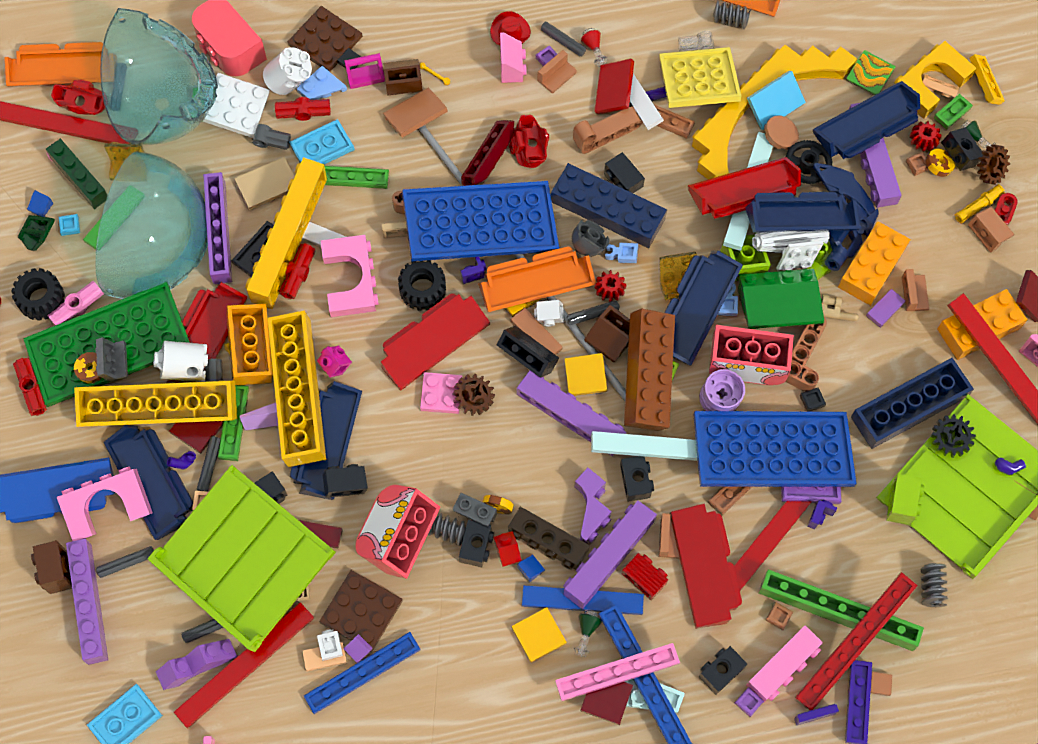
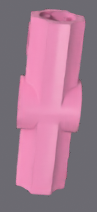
M92 281L79 292L68 295L65 302L47 316L55 325L71 320L75 316H81L86 312L87 307L104 295V293ZM76 302H79L76 307H73Z

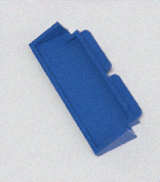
M110 458L1 474L0 513L5 512L6 521L10 520L12 523L50 518L56 512L62 513L57 497L62 495L61 491L73 488L75 491L81 488L80 484L92 481L94 484L100 481L99 477L111 474L113 477ZM107 489L97 492L90 500L89 511L103 509L107 502L106 496L113 495L115 492Z

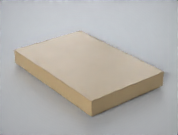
M283 157L234 179L249 210H252L287 195L289 182L295 176L286 158Z

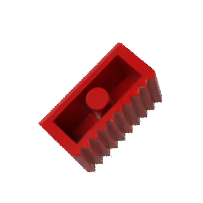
M638 553L626 565L621 574L649 600H652L668 583L666 578L668 575L661 568L656 569L652 565V560L644 554L642 556Z

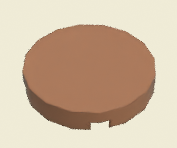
M774 116L764 126L766 139L777 149L783 148L788 150L799 139L797 127L786 117Z

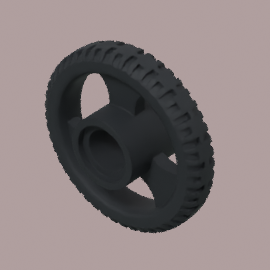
M803 140L797 142L788 149L785 156L798 166L803 174H811V176L801 174V183L815 184L822 181L813 168V165L819 161V155L824 157L826 165L832 166V158L824 147L816 141ZM810 148V150H805L801 157L793 155L799 149Z

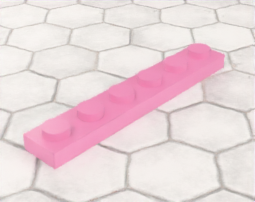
M671 643L557 679L555 683L562 702L678 665L680 661L674 644Z

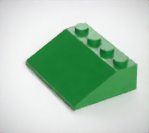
M814 269L739 275L738 293L748 329L824 323L819 284Z

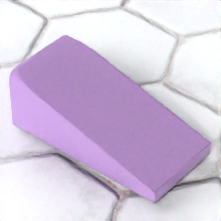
M276 402L239 416L245 430L278 426Z

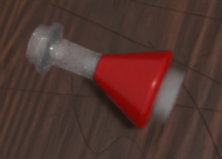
M595 28L586 29L582 33L581 42L594 52L596 57L594 64L598 67L607 64L608 58L603 56L600 50L601 32L595 30Z

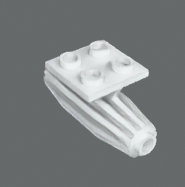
M757 232L754 235L755 237L752 238V245L757 251L782 253V258L776 267L777 271L798 268L806 269L812 266L823 244L828 243L829 232Z

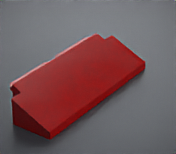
M787 157L688 185V191L701 214L711 213L715 219L745 211V207L754 200V196L757 193L790 192L795 196L796 188L801 186V169Z
M223 282L217 285L214 292L209 289L206 291L199 290L182 321L184 327H186L185 330L190 343L207 344L206 354L208 359H216L228 336L227 306L244 305L248 296ZM167 380L166 383H182L195 381Z
M452 293L422 314V321L420 323L411 322L383 343V351L387 357L381 361V367L401 391L423 375L424 372H427L489 326L490 321L472 296L463 300L459 294Z
M705 503L670 512V518L695 629L727 624L732 619L730 611L737 609L742 604V598L734 565L731 562H727L726 558L730 555V547L723 518L716 511L707 513Z

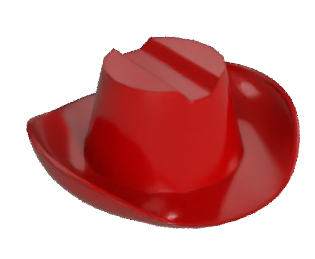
M506 11L495 17L491 25L490 34L492 40L497 45H500V33H506L523 44L530 37L531 29L528 22L516 12Z

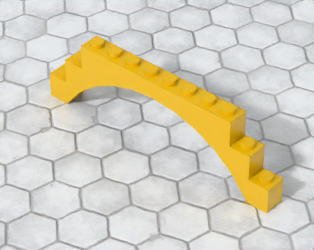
M784 45L781 49L777 48L772 54V58L769 61H764L761 69L758 72L755 71L749 81L740 86L741 101L727 102L724 107H719L715 116L709 118L705 122L704 127L694 133L692 147L702 154L697 162V172L706 179L729 174V139L737 122L750 107L747 97L788 71L793 72L796 81L816 78L843 80L854 67L857 58L841 46L836 51L833 50L829 56H826L813 45L809 50L805 49L801 55L797 54L787 45Z

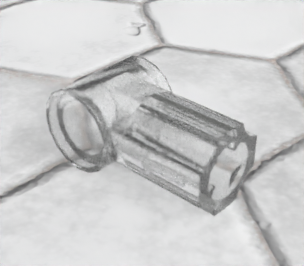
M702 31L697 36L679 37V52L715 49L712 32Z

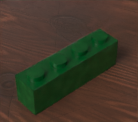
M61 138L46 148L50 159L93 209H96L109 199L102 185Z

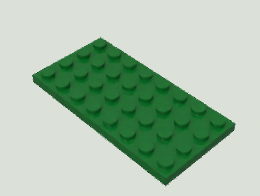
M167 282L23 338L47 407L75 397V387L102 386L111 382L102 378L95 383H85L74 372V364L78 357L87 352L96 353V339L103 337L113 343L119 341L126 342L128 375L152 366L154 352L162 349L163 341L190 343Z

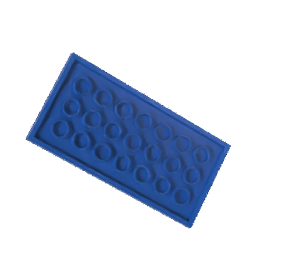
M548 181L402 190L411 261L542 253L559 249Z
M694 411L700 487H854L857 484L847 412Z

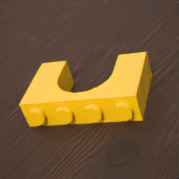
M944 41L940 45H935L929 55L925 54L922 56L916 66L912 65L904 76L900 75L895 80L894 84L903 81L920 94V109L917 110V114L925 119L936 109L940 99L924 85L921 78L924 73L930 71L943 73L957 86L962 87L973 77L977 68Z

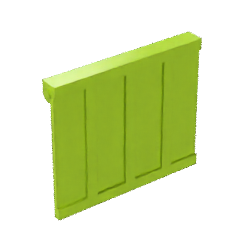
M968 394L948 417L951 419V416L955 414L956 419H959L963 416V422L965 423L969 420L968 427H974L971 434H975L976 437L972 440L974 445L969 447V452L963 451L961 457L957 453L954 458L951 457V453H947L944 456V450L937 451L938 444H932L936 438L930 436L898 474L922 478L921 485H924L923 496L920 497L918 504H921L920 516H917V519L910 526L960 567L967 576L974 579L1038 505V450ZM949 424V425H946V426H947V427H951V426H954V424ZM956 430L952 433L951 442L955 439ZM955 445V446H953L952 448H957V447H961V446ZM998 458H1004L1014 463L1022 459L1026 464V468L1012 475H1007L997 469L995 461ZM895 477L876 497L887 507L889 506L892 482Z
M231 465L163 548L158 547L155 549L148 560L248 650L256 652L262 641L327 561L334 556L336 551Z

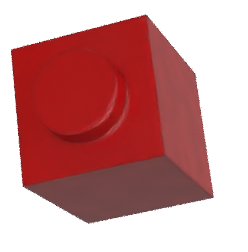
M513 531L493 537L502 567L522 561Z

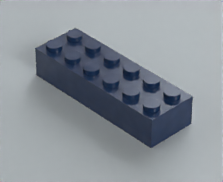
M569 163L551 191V201L553 204L587 220H591L646 248H650L666 218L667 209Z
M952 357L855 409L851 419L870 448L873 449L962 401L968 394L972 393L974 388Z

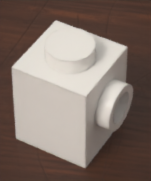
M560 300L537 302V308L534 309L535 319L547 327L554 326L555 323L564 322L563 303Z

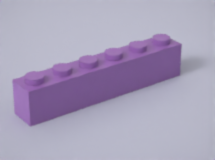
M860 103L851 104L849 109ZM882 138L879 143L859 153L861 156V167L866 172V183L871 189V200L875 202L876 208L896 205L902 196L884 138Z
M222 172L203 174L210 277L213 284H219L220 282L230 283L232 282L226 183Z
M530 370L517 387V395L589 442H591L592 431L627 433L621 425H614L608 421L609 419L604 414H597L588 404L580 403L571 393L563 392L557 384L544 380V377L540 378Z
M640 501L628 506L622 520L619 518L612 527L614 530L610 534L606 533L600 541L602 544L599 548L595 547L588 555L589 560L579 565L574 578L570 577L563 586L564 596L582 610L655 522L657 514Z
M87 539L67 542L66 548L82 660L88 665L108 661L92 545Z

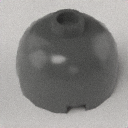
M581 220L572 232V243L579 254L593 257L601 254L609 245V237H605L603 234L605 230L591 220L586 222Z

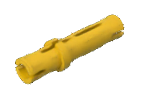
M997 184L991 190L983 192L978 199L955 213V219L960 224L964 223L984 207L992 205L993 201L1005 193L1004 188Z

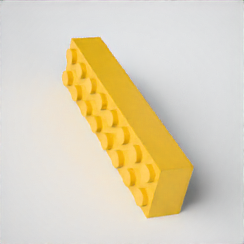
M304 157L301 163H298L296 166V175L289 182L288 194L283 196L282 208L275 215V224L268 231L267 243L261 247V257L259 261L255 262L252 278L247 280L245 286L251 303L266 304V308L273 309L279 290L286 277L287 266L291 260L293 261L302 237L327 181L324 164Z
M305 310L268 318L282 460L288 467L326 460L311 320Z
M235 380L74 388L76 427L237 419Z

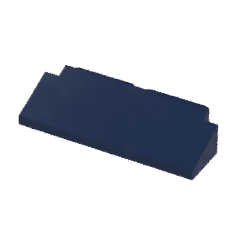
M900 81L813 129V134L831 158L837 154L843 160L845 158H852L879 143L880 139L890 137L917 122V110L920 109V94L903 81Z
M790 192L757 193L754 196V200L745 207L753 233L854 231L860 229L857 201L852 200L847 205H843L842 197H838L836 192H802L798 197H794L793 193Z
M718 250L711 251L708 258L703 255L692 258L677 287V292L680 294L679 297L671 299L664 312L675 315L673 358L689 366L693 364L743 264Z
M333 381L328 385L326 392L319 391L326 460L291 467L290 478L294 480L293 483L302 484L299 494L328 500L335 499V497L326 498L322 475L328 467L339 466V468H343L362 390Z
M125 425L105 440L104 444L118 470L130 467L131 470L137 469L153 512L150 515L144 516L143 519L154 540H159L180 528L187 519L185 515L193 511L191 509L193 501L177 471L171 470L167 466L169 456L155 430L143 429L140 431L138 426Z

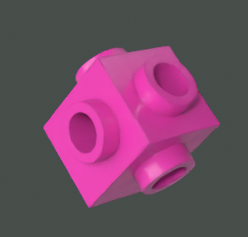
M339 345L324 348L317 360L330 378L343 375L352 363Z

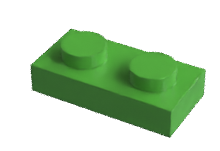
M959 94L936 113L934 119L947 130L965 115L973 105Z

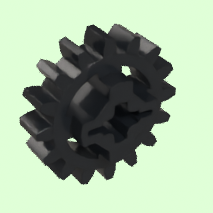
M953 414L951 419H949L945 415L943 421L939 419L937 425H934L932 428L935 432L931 434V437L936 438L932 444H938L937 451L944 450V456L947 453H951V457L954 458L957 453L961 457L963 451L968 453L969 447L974 445L972 440L975 439L976 435L971 434L974 427H968L970 421L968 420L964 423L963 416L956 419L955 414ZM954 424V426L947 427L946 425ZM956 430L955 439L951 442L952 433ZM955 445L961 446V447H957V448H952V447L955 446Z

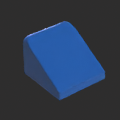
M35 190L27 210L44 217L53 205L50 197Z
M534 555L517 564V568L529 582L545 571Z

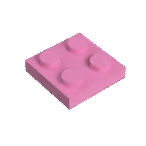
M424 372L420 410L459 414L458 406L460 404L459 402L454 403V399L457 396H453L452 393L456 390L454 386L456 383H459L458 381L462 375Z

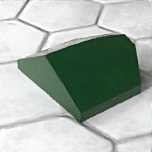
M28 215L18 238L28 250L36 251L44 243L55 219Z

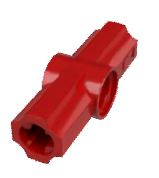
M298 97L295 101L275 102L276 119L296 118L300 121H306L313 116H330V99L310 100L307 97Z
M300 244L293 261L291 260L287 266L286 277L279 290V294L284 298L295 299L302 282H305L308 277L309 266L316 252L315 248L309 244Z
M20 358L13 363L29 413L31 416L44 414L47 408L29 358ZM30 384H34L31 389H27Z

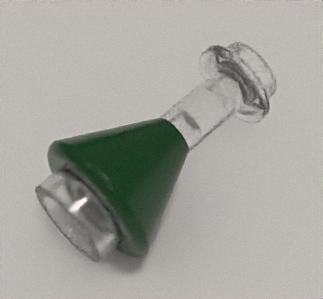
M967 120L960 127V129L966 127L975 142H978L985 149L987 146L992 145L982 136L977 121L971 122Z
M584 610L583 614H579L582 636L579 647H574L575 654L578 656L587 657V654L590 653V651L586 650L589 638L602 623L598 615L599 613L595 611Z

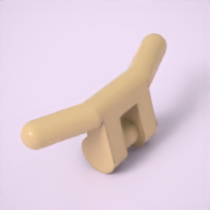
M823 294L821 302L824 317L848 321H857L859 319L857 314L840 312L842 297L831 298L829 295ZM833 305L834 309L827 308V306Z

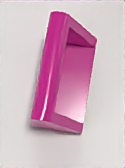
M380 53L344 60L350 89L385 82ZM377 61V64L350 70L351 66Z

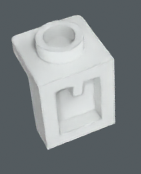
M332 629L321 632L322 635L317 636L323 661L343 656L338 631Z

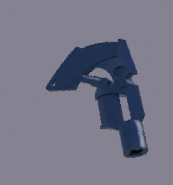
M815 163L813 168L829 192H836L838 197H842L843 205L848 204L845 197L851 201H857L860 229L854 231H828L832 251L826 258L825 265L832 271H838L845 260L853 258L863 242L861 235L864 233L867 237L869 236L879 212L878 208L875 210L869 196L856 181L852 172L826 164ZM848 234L852 242L846 249L841 243Z

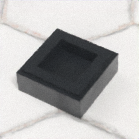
M348 48L337 61L338 64L346 68L344 60L361 56ZM358 65L351 66L350 70L355 69Z
M819 387L800 394L807 412L826 406Z

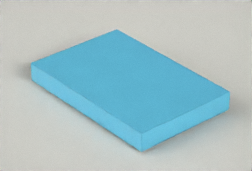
M792 71L786 72L747 97L761 130H764V126L770 118L774 116L784 117L806 103Z
M338 119L289 142L300 163L304 157L326 164L355 150Z
M135 684L89 722L87 726L101 744H130L163 715L139 685Z

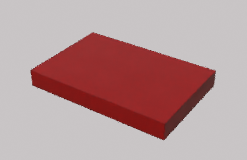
M632 58L600 65L595 113L597 115L629 108L634 70Z

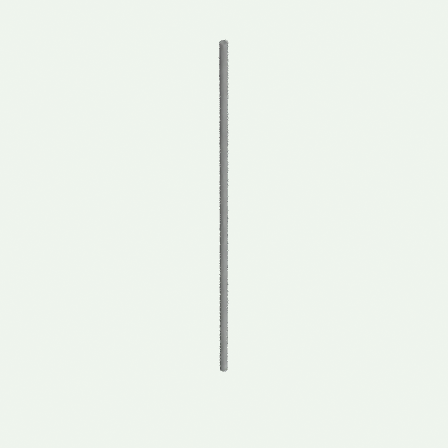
M426 126L420 127V132L460 185L463 186L461 184V172ZM513 254L517 259L525 258L523 254ZM555 296L546 297L548 301L557 300ZM563 308L564 322L588 354H598L591 345L584 341L585 336L576 324L568 325L566 320L568 313ZM604 362L607 379L625 401V388Z

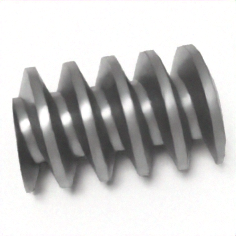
M717 0L713 13L714 21L717 23L721 19V24L724 25L726 20H728V26L735 22L736 28L741 23L742 29H745L751 9L747 12V7L744 6L740 10V5L733 9V3L726 7V1L720 6L719 0Z
M440 513L435 518L428 535L431 536L435 532V538H439L442 535V540L446 541L450 537V543L453 544L457 540V545L461 546L466 527H464V521L457 525V518L450 522V516L448 515L443 520L442 513Z
M931 563L924 565L920 569V572L924 574L921 576V581L924 582L921 588L925 590L922 592V597L925 598L922 600L924 606H947V604L942 603V601L948 599L947 596L942 595V593L948 591L947 588L942 587V585L947 584V581L941 579V577L947 576L946 572L941 571V569L946 568L945 564Z

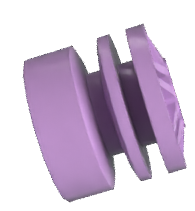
M728 369L717 370L707 378L699 394L700 404L705 411H735L745 395V384L736 372Z

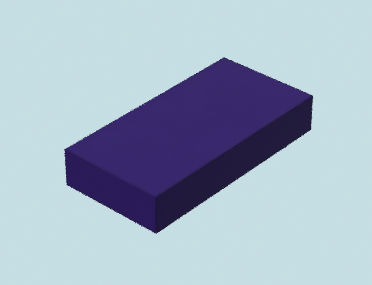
M832 704L798 714L794 720L797 726L835 715L839 710L837 704Z

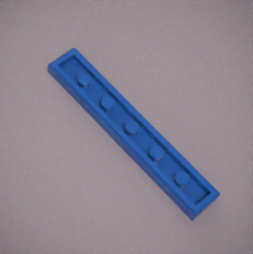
M523 585L522 607H547L548 609L602 612L617 604L622 614L643 615L644 594L597 591L582 610L564 596V588Z
M411 632L305 694L304 698L313 714H316L421 649Z

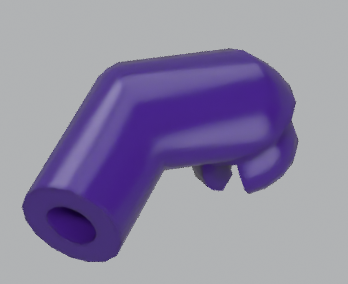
M188 451L180 458L169 457L167 466L184 470L194 462L196 454L193 451Z
M998 458L995 461L997 469L1007 475H1012L1026 468V464L1022 459L1014 463L1004 458Z

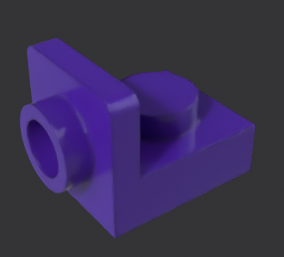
M475 257L476 266L470 265L460 270L463 285L484 278V271L487 268L484 260H480V257Z
M819 500L814 507L807 527L815 529L819 524L822 525L826 514L833 516L837 507L833 506L829 501Z

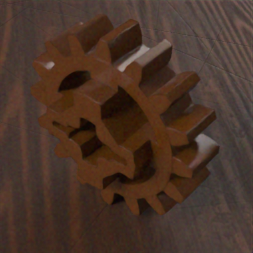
M995 144L987 146L986 151H982L983 156L978 158L980 163L977 164V167H979L977 174H981L979 179L983 180V183L996 185V183H1001V178L1005 179V172L1009 171L1007 166L1010 165V162H1008L1010 155H1006L1008 150L1004 149V146Z
M474 373L471 378L467 374L465 379L461 377L458 381L459 383H456L454 386L456 390H454L452 395L457 396L454 399V403L459 402L458 409L463 407L464 414L470 411L471 416H474L476 412L478 415H481L483 410L487 412L489 406H492L494 403L491 400L495 397V394L491 393L494 387L488 386L489 380L483 381L484 376L477 378V374ZM474 390H476L475 397L472 400Z

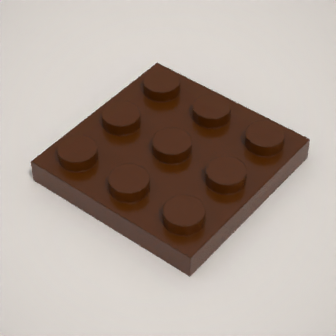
M320 6L287 42L291 48L307 52L312 62L319 67L323 66L331 72L338 64L337 60L348 48L352 49L363 35L362 32L323 6Z
M350 570L319 622L329 629L338 631L341 636L350 641L359 634L373 648L370 651L372 653L403 599Z

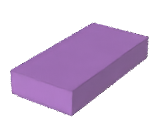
M891 289L866 316L881 328L906 300Z

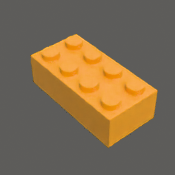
M877 221L842 277L838 288L871 306L911 239Z
M1007 289L973 305L998 339L1021 329L1027 321V318ZM955 315L944 319L937 328L957 360L980 349Z
M266 304L227 306L226 318L232 380H235V385L271 383L273 370Z

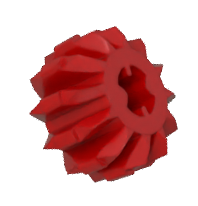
M920 121L918 125L913 126L910 133L911 145H916V150L922 148L923 152L926 149L931 152L933 148L939 145V141L942 138V135L939 134L940 128H935V123L930 125L929 121H926L925 124Z
M611 270L609 274L603 271L601 277L598 276L596 278L597 283L594 285V288L597 290L596 295H602V301L606 298L609 299V302H612V298L618 301L620 296L625 294L624 290L627 287V284L624 283L625 278L619 277V272L614 275Z

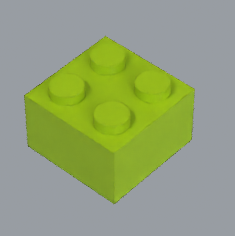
M754 235L745 236L741 251L723 246L722 244L721 253L743 264L735 281H739L740 274L765 273L770 268L771 264L767 252L757 251L752 245Z
M897 474L892 482L886 521L911 525L917 519V516H920L921 504H918L924 493V485H921L922 478Z

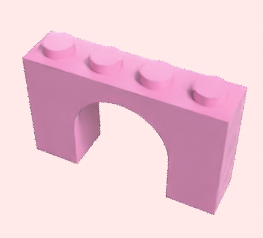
M366 235L321 240L324 264L351 262L356 264L363 272L360 283L354 289L327 294L330 316L337 317L376 311L375 305H379L378 296L373 293V287H376L375 276H371V270L374 269L373 258H369L368 252H372L370 241L366 240Z
M130 467L118 470L119 474L113 477L111 474L99 477L100 481L94 484L92 481L80 484L81 488L75 491L73 488L61 491L62 495L58 496L57 500L72 541L96 535L89 515V503L91 498L103 489L114 491L122 498L130 521L153 513L137 469L131 470Z

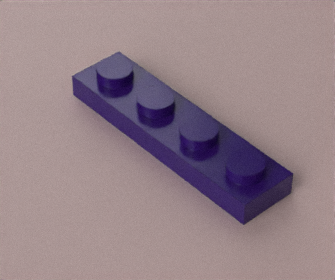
M855 660L850 665L845 743L848 744L868 743L872 662Z

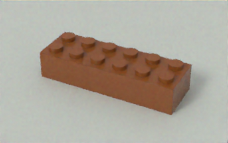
M643 308L630 313L624 426L652 431L670 428L675 315Z

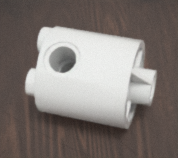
M285 48L264 68L263 78L267 87L279 95L291 93L310 77L312 70L310 56L307 52L297 48Z
M163 341L162 349L154 352L153 367L160 369V379L205 382L204 366H207L208 355L206 354L207 344Z

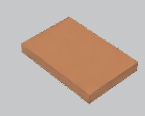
M428 87L384 112L383 115L403 138L445 114L448 110Z

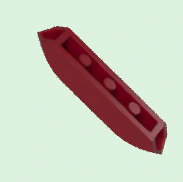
M499 120L495 122L462 174L461 184L463 186L482 185L486 181L511 141L514 131V120Z

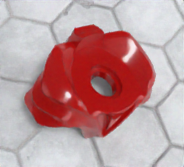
M73 80V83L70 85L55 84L53 86L51 96L54 102L67 111H72L76 114L97 115L107 106L105 93L94 88V85L89 81ZM79 96H83L85 99L84 104L81 106L76 105L75 102Z
M533 115L520 116L509 144L510 153L516 156L518 164L528 168H536L546 160V149L549 142L547 130L540 127ZM528 140H535L537 145L535 147L529 146Z

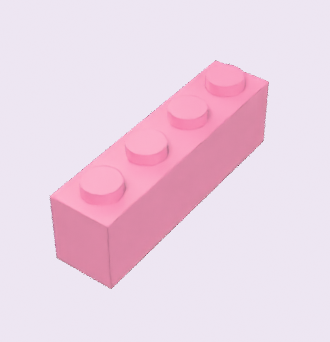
M804 626L746 686L764 702L767 699L772 701L780 693L777 689L781 685L786 687L794 679L791 675L795 671L800 673L808 665L805 661L809 657L814 659L821 652L819 647L823 642L810 629Z

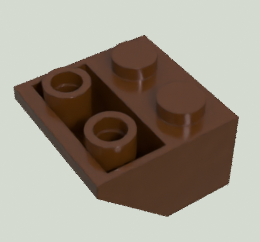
M418 59L383 63L387 96L423 91Z
M609 305L599 316L584 341L600 353H603L609 360L615 362L628 348L630 319Z

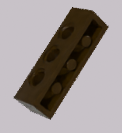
M521 506L508 526V532L513 531L516 540L522 539L528 542L527 545L530 548L542 550L545 552V556L552 560L558 559L564 567L570 570L572 568L577 570L589 551L590 545ZM533 527L536 531L533 534H528L525 529ZM549 536L553 539V542L546 544L542 539ZM562 546H567L570 552L564 554L559 549Z

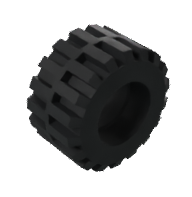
M431 260L426 262L411 261V265L407 263L405 269H401L398 277L400 296L406 305L409 304L410 308L414 309V307H417L418 311L425 308V311H427L429 307H433L442 300V297H445V274H443L442 268H438L436 262L432 264ZM420 279H427L433 283L429 289L419 291L412 287L413 283Z
M33 268L31 272L25 271L23 276L19 275L17 277L18 281L13 283L15 288L11 290L13 294L12 299L23 315L28 316L29 319L34 320L36 318L37 320H42L43 317L45 320L49 319L47 315L65 301L63 299L65 297L64 289L56 276L52 275L48 270L45 272L44 269L39 268L37 271L36 268ZM42 288L47 289L46 294L41 299L30 300V296L34 291Z

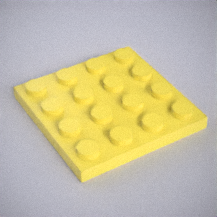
M730 47L659 54L669 108L741 101V92Z

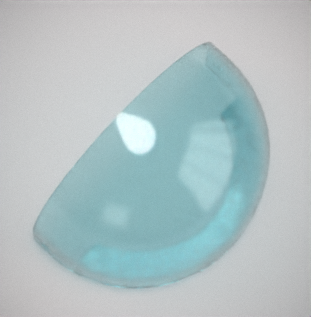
M118 8L105 34L100 66L102 95L112 126L122 139L131 144L157 145L184 137L201 124L216 100L218 83L210 62L204 53L200 54L195 49L194 42L161 19L158 21L148 17L147 13Z
M141 151L133 152L128 156L112 183L102 213L96 245L95 266L99 287L104 295L121 299L154 288L164 282L169 284L170 289L174 288L188 277V274L194 267L198 266L208 245L205 200L196 183L183 169L173 162Z

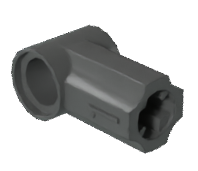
M258 124L252 143L260 148L271 146L287 150L290 146L291 134L273 130L265 124Z
M208 359L207 366H205V381H224L221 359Z

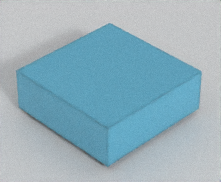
M78 214L59 217L61 236L80 233Z

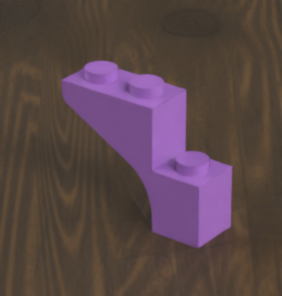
M589 468L579 476L574 486L583 495L586 502L580 540L586 544L588 542L592 543L599 535L597 533L601 527L605 528L610 523L612 512L596 499H600L605 493L606 482Z
M230 639L198 645L185 657L167 661L156 671L163 690L175 688L200 673L234 660L237 654Z

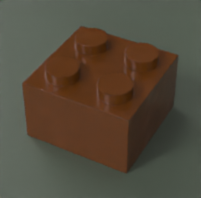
M57 540L33 546L31 560L37 569V573H34L37 585H40L49 594L72 589L67 550Z

